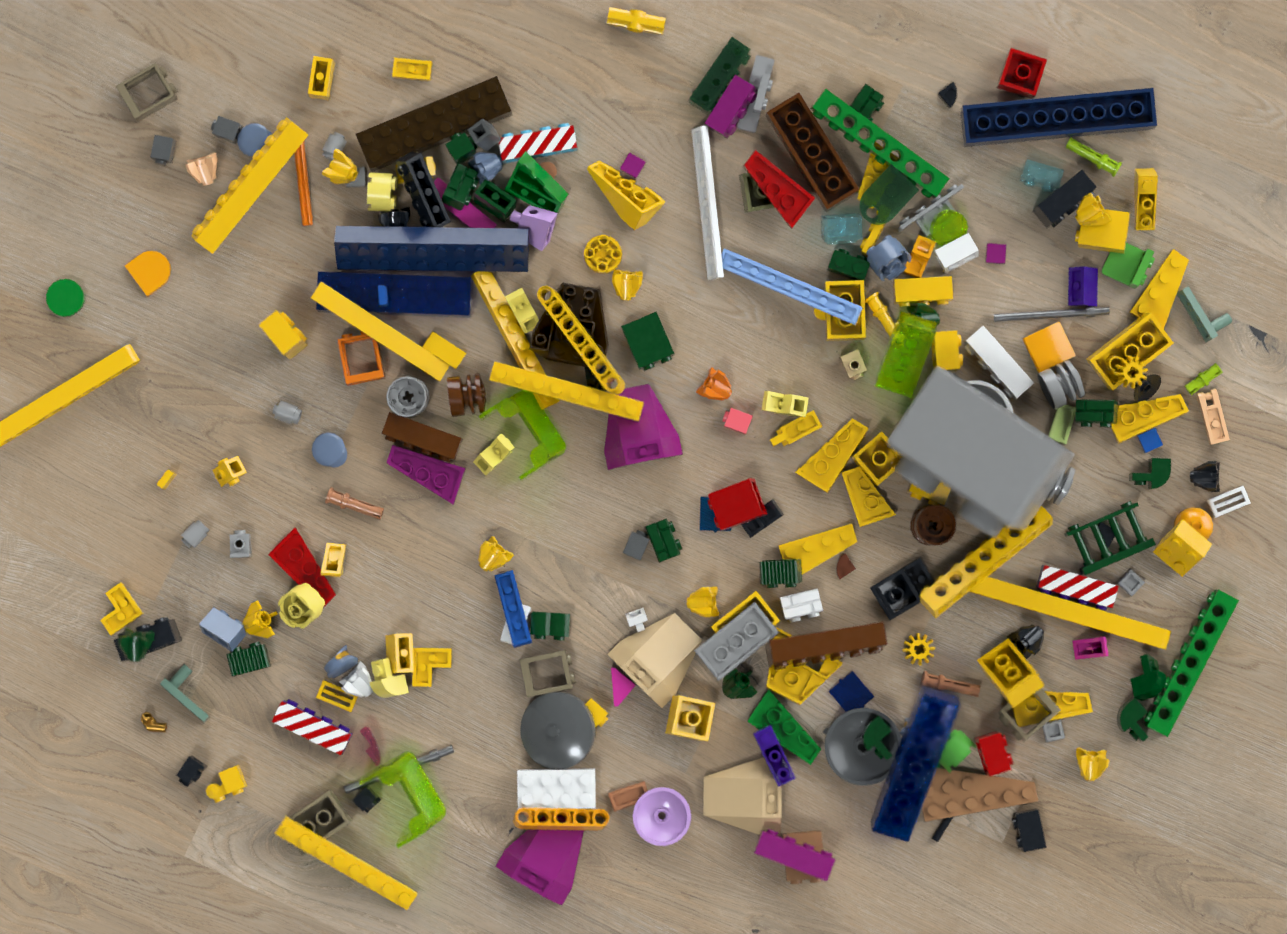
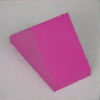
M1106 637L1072 641L1075 660L1108 656Z
M614 667L611 668L614 707L620 705L636 685Z

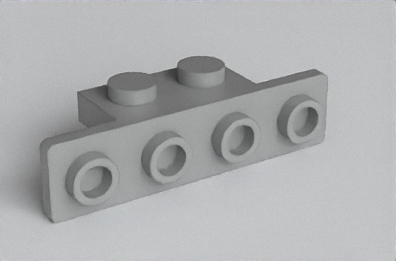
M756 56L749 83L758 90L757 97L747 107L745 117L739 120L738 129L752 133L756 132L761 110L766 109L768 99L765 98L766 91L770 92L773 83L770 80L774 59Z
M962 184L960 186L953 185L947 190V195L941 197V195L937 196L931 201L932 205L927 208L923 206L915 212L916 216L911 219L909 216L899 222L901 225L898 228L899 232L916 222L925 237L953 220L958 214L948 199L963 190L964 186Z

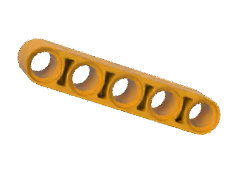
M520 808L513 817V824L518 829L599 831L604 829L609 822V814L602 809ZM525 815L527 822H520L518 816ZM538 815H543V816H545L547 822H545V823L539 822V821L537 820V816H538ZM561 815L565 817L566 822L559 823L556 817ZM576 816H582L585 819V823H578ZM601 816L604 819V823H597L595 817Z

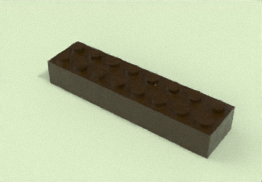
M495 76L356 133V137L371 172H375L396 163L397 159L410 152H424L450 141V138L459 132L467 134L469 133L468 129L481 119L492 124L513 114L499 79Z

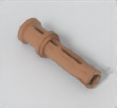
M330 487L325 500L326 504H335L340 506V509H352L379 520L384 511V508L350 497L349 493L343 494L334 491L332 487Z
M924 671L922 674L921 688L930 687L935 688L936 691L948 690L975 697L979 696L980 685L951 680L941 674L939 676L928 674L927 671Z

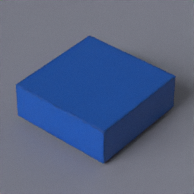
M385 285L378 286L379 305L381 307H388L387 287Z
M1156 428L1137 436L1144 453L1163 446Z

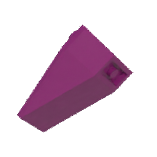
M649 384L625 388L622 393L616 394L644 402V407L639 422L608 414L604 447L608 470L683 455L679 435Z
M561 815L556 817L559 823L566 822L565 817ZM545 816L538 820L541 823L547 822ZM528 829L505 849L495 867L544 898L563 905L573 886L584 830Z

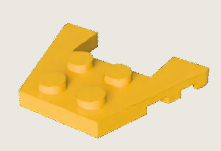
M776 627L779 633L773 637V640L791 637L792 635ZM826 658L818 672L806 665L793 667V664H790L781 670H774V667L769 668L766 688L801 705L843 662L839 660L831 661V658Z

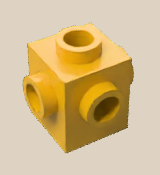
M238 456L229 460L228 458L222 459L217 463L218 466L212 470L221 487L227 484L231 487L239 483V478L247 473Z

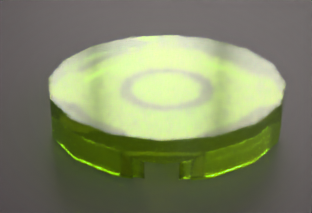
M947 209L941 211L931 222V237L940 246H944L967 234V220L956 210Z

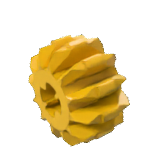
M1128 355L1127 362L1121 358L1122 366L1118 364L1115 366L1120 371L1114 372V375L1120 376L1117 382H1123V387H1127L1130 384L1131 388H1135V382L1141 386L1142 382L1140 379H1147L1145 375H1142L1144 372H1148L1147 368H1142L1145 362H1139V357L1137 356L1132 359V356ZM1134 369L1135 372L1132 373V376L1127 374V371Z
M916 633V640L910 635L911 643L904 641V644L909 646V648L902 649L903 652H909L905 659L912 657L911 664H914L917 659L918 666L922 665V659L925 663H929L926 656L934 657L932 653H929V650H935V647H929L933 640L930 639L925 642L927 639L926 634L923 635L921 640L920 633ZM921 644L923 646L921 648L924 649L923 653L919 652L916 654L914 647Z

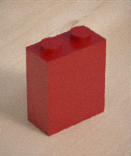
M748 478L708 494V505L714 511V522L717 528H720V531L731 529L767 515L755 478Z

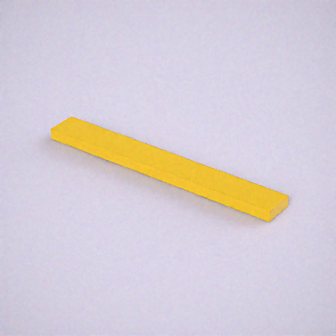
M323 282L319 283L310 297L438 382L441 381L450 365Z

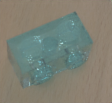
M1027 159L1023 165L1019 181L1024 182L1023 184L1026 186H1038L1046 192H1053L1059 189L1064 170Z
M859 213L821 216V236L823 241L827 242V244H838V241L855 243L857 240L862 239V216Z

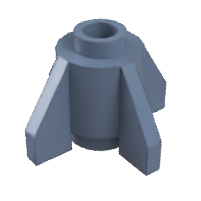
M486 152L474 154V159L468 162V165L478 172L477 176L479 177L480 185L485 179L491 182L497 173L502 170L503 166L499 155Z

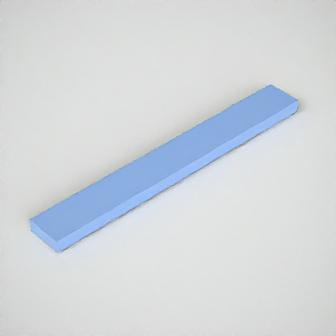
M723 249L721 254L723 269L856 325L863 307L730 250Z

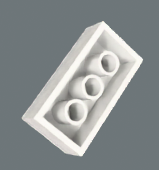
M595 768L517 770L518 810L520 808H596Z

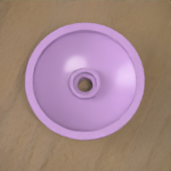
M658 787L645 792L636 802L633 811V823L638 834L645 841L658 846L671 845L679 841L686 834L691 822V812L686 799L677 791L665 787ZM660 812L665 813L666 817L664 819L658 817Z

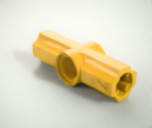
M611 7L607 18L608 25L623 27L628 31L636 33L644 31L663 35L666 18L647 15L643 11H627Z

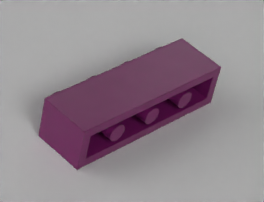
M768 828L767 831H761L754 850L755 854L828 881L836 860L832 857V853L822 850L820 853L814 850V846L803 843V846L795 843L796 839L789 836L781 838L777 836L778 832Z

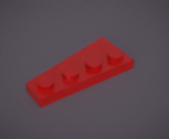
M755 150L743 167L792 229L814 201L815 197Z
M295 527L268 555L298 585L308 583L324 599L325 607L336 596V593L326 576L321 575L320 566Z

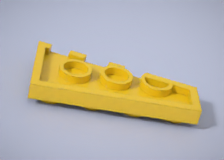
M1173 249L1129 313L1139 318L1144 313L1150 312L1164 329L1189 259Z
M1181 394L1128 405H1119L1117 409V424H1111V430L1118 444L1178 418L1188 413L1189 410Z
M852 418L795 473L828 493L869 428Z
M848 524L785 543L778 547L782 560L801 559L803 575L858 541L853 525Z
M1045 691L1060 709V712L1050 721L1093 713L1089 693ZM1033 694L1012 708L1015 723L1019 727L1038 724L1049 714Z

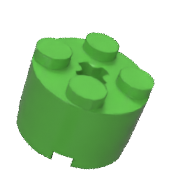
M955 729L948 735L947 739L949 741L945 745L941 742L933 750L935 753L933 757L949 773L952 771L950 768L952 765L956 767L971 753L970 747L973 749L977 747L961 729L959 731Z

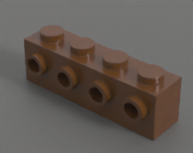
M391 412L388 414L381 433L385 435V440L396 443V440L404 442L403 446L414 449V446L422 449V453L432 456V453L440 455L439 459L450 462L451 459H456L463 440L461 437Z

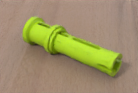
M1072 137L1065 147L1096 164L1099 170L1102 168L1111 173L1112 177H1115L1122 165V162H1116L1109 158L1108 154L1103 153L1102 155Z

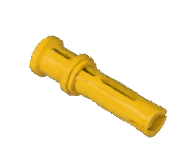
M876 292L865 299V303L872 310L873 317L879 319L897 348L905 343L906 340L887 312V305L883 304L878 296L879 293Z

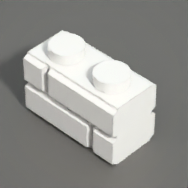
M818 589L780 597L784 619H789L790 623L800 621V616L808 615V618L820 616L819 612L823 611Z

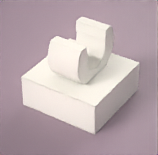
M644 608L625 614L630 627L635 625L638 632L645 630L643 622L648 619Z

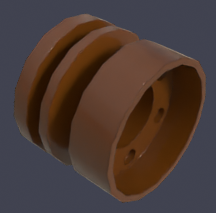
M480 373L475 374V383H472L470 374L467 375L466 384L462 383L460 376L447 377L452 417L465 416L466 407L468 406L473 415L475 414L476 405L479 407L480 414L485 413L486 392Z
M925 506L913 514L910 521V530L913 537L921 544L926 546L942 545L954 536L956 520L953 513L943 506ZM929 522H934V530L928 529Z

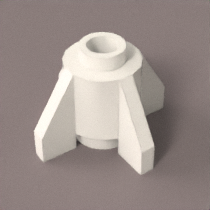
M361 661L358 662L348 676L339 681L343 685L342 689L347 694L368 697L373 692L370 686V682H372L366 666Z

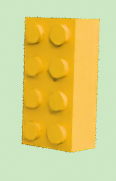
M1146 312L1086 358V360L1107 388L1113 391L1123 383H1118L1117 379L1120 376L1114 375V372L1120 371L1115 366L1116 364L1122 366L1121 358L1127 362L1128 355L1132 356V359L1137 356L1139 357V362L1144 361L1145 365H1147L1173 345L1174 342L1152 313ZM1131 369L1130 371H1127V374L1132 376V373H1134L1135 370Z

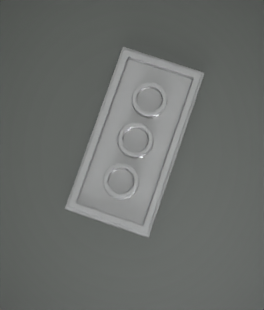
M754 602L694 651L719 681L779 632Z

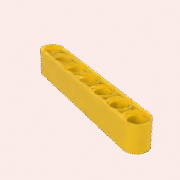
M549 286L540 287L537 292L538 300L602 386L613 394L622 393L625 388L623 379L558 292ZM551 292V297L545 300L546 293ZM562 306L561 313L556 315V309ZM573 321L572 328L567 329L568 322ZM584 336V341L578 344V338ZM594 350L595 356L589 359V353ZM606 365V371L600 374V368ZM617 380V386L611 389L612 381Z

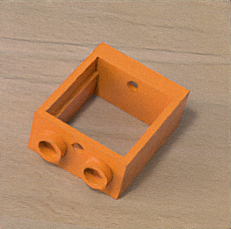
M360 332L361 335L353 336V333L342 335L341 339H337L345 381L348 386L386 379L379 343L363 332ZM372 340L378 370L351 375L345 345Z

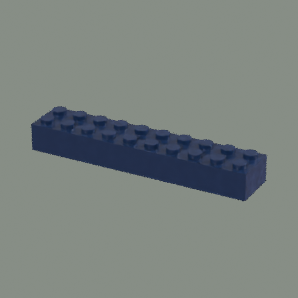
M1154 88L963 105L960 109L964 147L1153 130L1157 126Z
M336 226L334 246L337 269L528 272L529 269L528 229Z

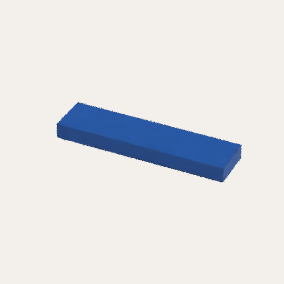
M513 570L494 575L513 647L531 644L532 639Z

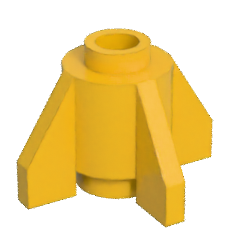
M335 149L333 153L334 159L331 161L329 168L327 167L322 171V175L330 178V181L335 184L354 181L358 176L357 166L342 151Z
M1089 193L1083 197L1076 210L1077 215H1075L1080 225L1085 227L1106 225L1112 221L1110 216L1105 213L1099 196L1094 197Z
M613 270L612 283L617 293L616 295L620 296L621 300H631L632 297L636 296L637 291L642 285L643 272Z
M491 536L488 541H484L480 546L478 561L479 566L484 571H494L509 562L514 556L512 552L505 551L501 545L497 544L498 542L494 536Z
M701 587L691 593L687 598L688 609L702 617L719 616V611L716 607L718 588Z
M257 600L249 606L243 620L244 629L250 635L270 638L275 634L271 626H268L271 623V618L278 615V613L275 611L269 614L266 611H260L262 607Z
M1080 747L1076 749L1080 775L1085 780L1095 781L1108 768L1109 759L1106 758V750L1095 752L1087 751Z

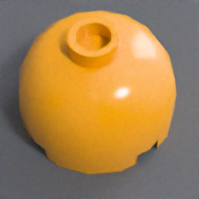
M1191 507L1184 509L1174 520V527L1183 519L1207 540L1213 532L1212 518L1201 508Z

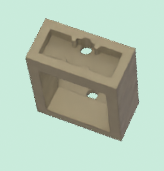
M156 63L116 86L138 122L177 100L175 95L177 93L176 88L172 82H167L166 77L168 75L162 66L159 68ZM157 74L169 96L140 111L129 89Z
M566 650L520 659L527 697L573 688L572 684H576L574 672L570 673L569 665H572L570 653L566 654ZM561 656L567 684L534 691L529 662Z
M1042 688L1033 695L1049 714L1026 734L1006 713L1012 708L1009 703L999 711V719L1005 726L1009 725L1013 729L1012 734L1018 741L1022 740L1025 742L1060 712L1059 707Z

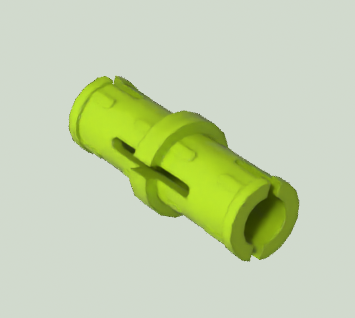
M1215 363L1203 373L1197 374L1198 376L1184 387L1192 396L1202 387L1208 386L1209 382L1223 372Z

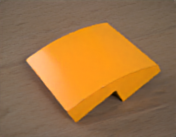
M1060 322L1023 338L1038 373L1076 356Z

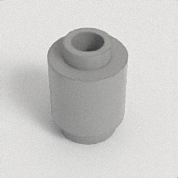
M337 132L329 134L322 149L324 151L322 156L332 161L335 149L343 152L347 143L344 140L345 136Z
M280 401L279 404H275L272 414H275V419L291 425L293 423L297 425L301 418L302 410L298 409L299 407Z
M199 520L196 523L193 522L181 534L183 537L181 541L188 548L191 546L195 548L207 536L206 533L209 529Z

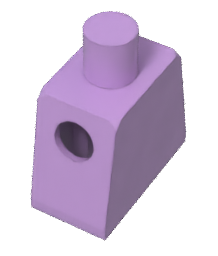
M528 206L523 213L514 210L510 221L518 224V228L528 229L529 244L543 251L550 242L558 213L535 206Z

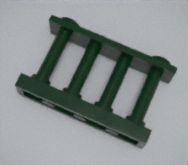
M1131 501L1120 505L1122 509L1080 527L1079 524L1068 527V532L1064 533L1065 537L1073 535L1084 560V567L1080 568L1082 576L1156 545L1153 538L1147 539V536L1144 537L1133 512V508L1139 506L1138 502L1134 504ZM1124 512L1137 538V544L1131 547L1126 543L1115 516ZM1105 520H1108L1119 544V552L1112 554L1111 551L1109 552L1097 525ZM1089 527L1102 553V559L1096 562L1094 559H1091L1080 534V531Z

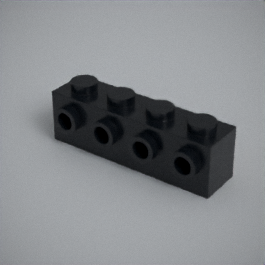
M410 152L395 161L397 171L405 182L404 187L412 198V206L419 214V221L422 227H443L450 223V218L422 154Z

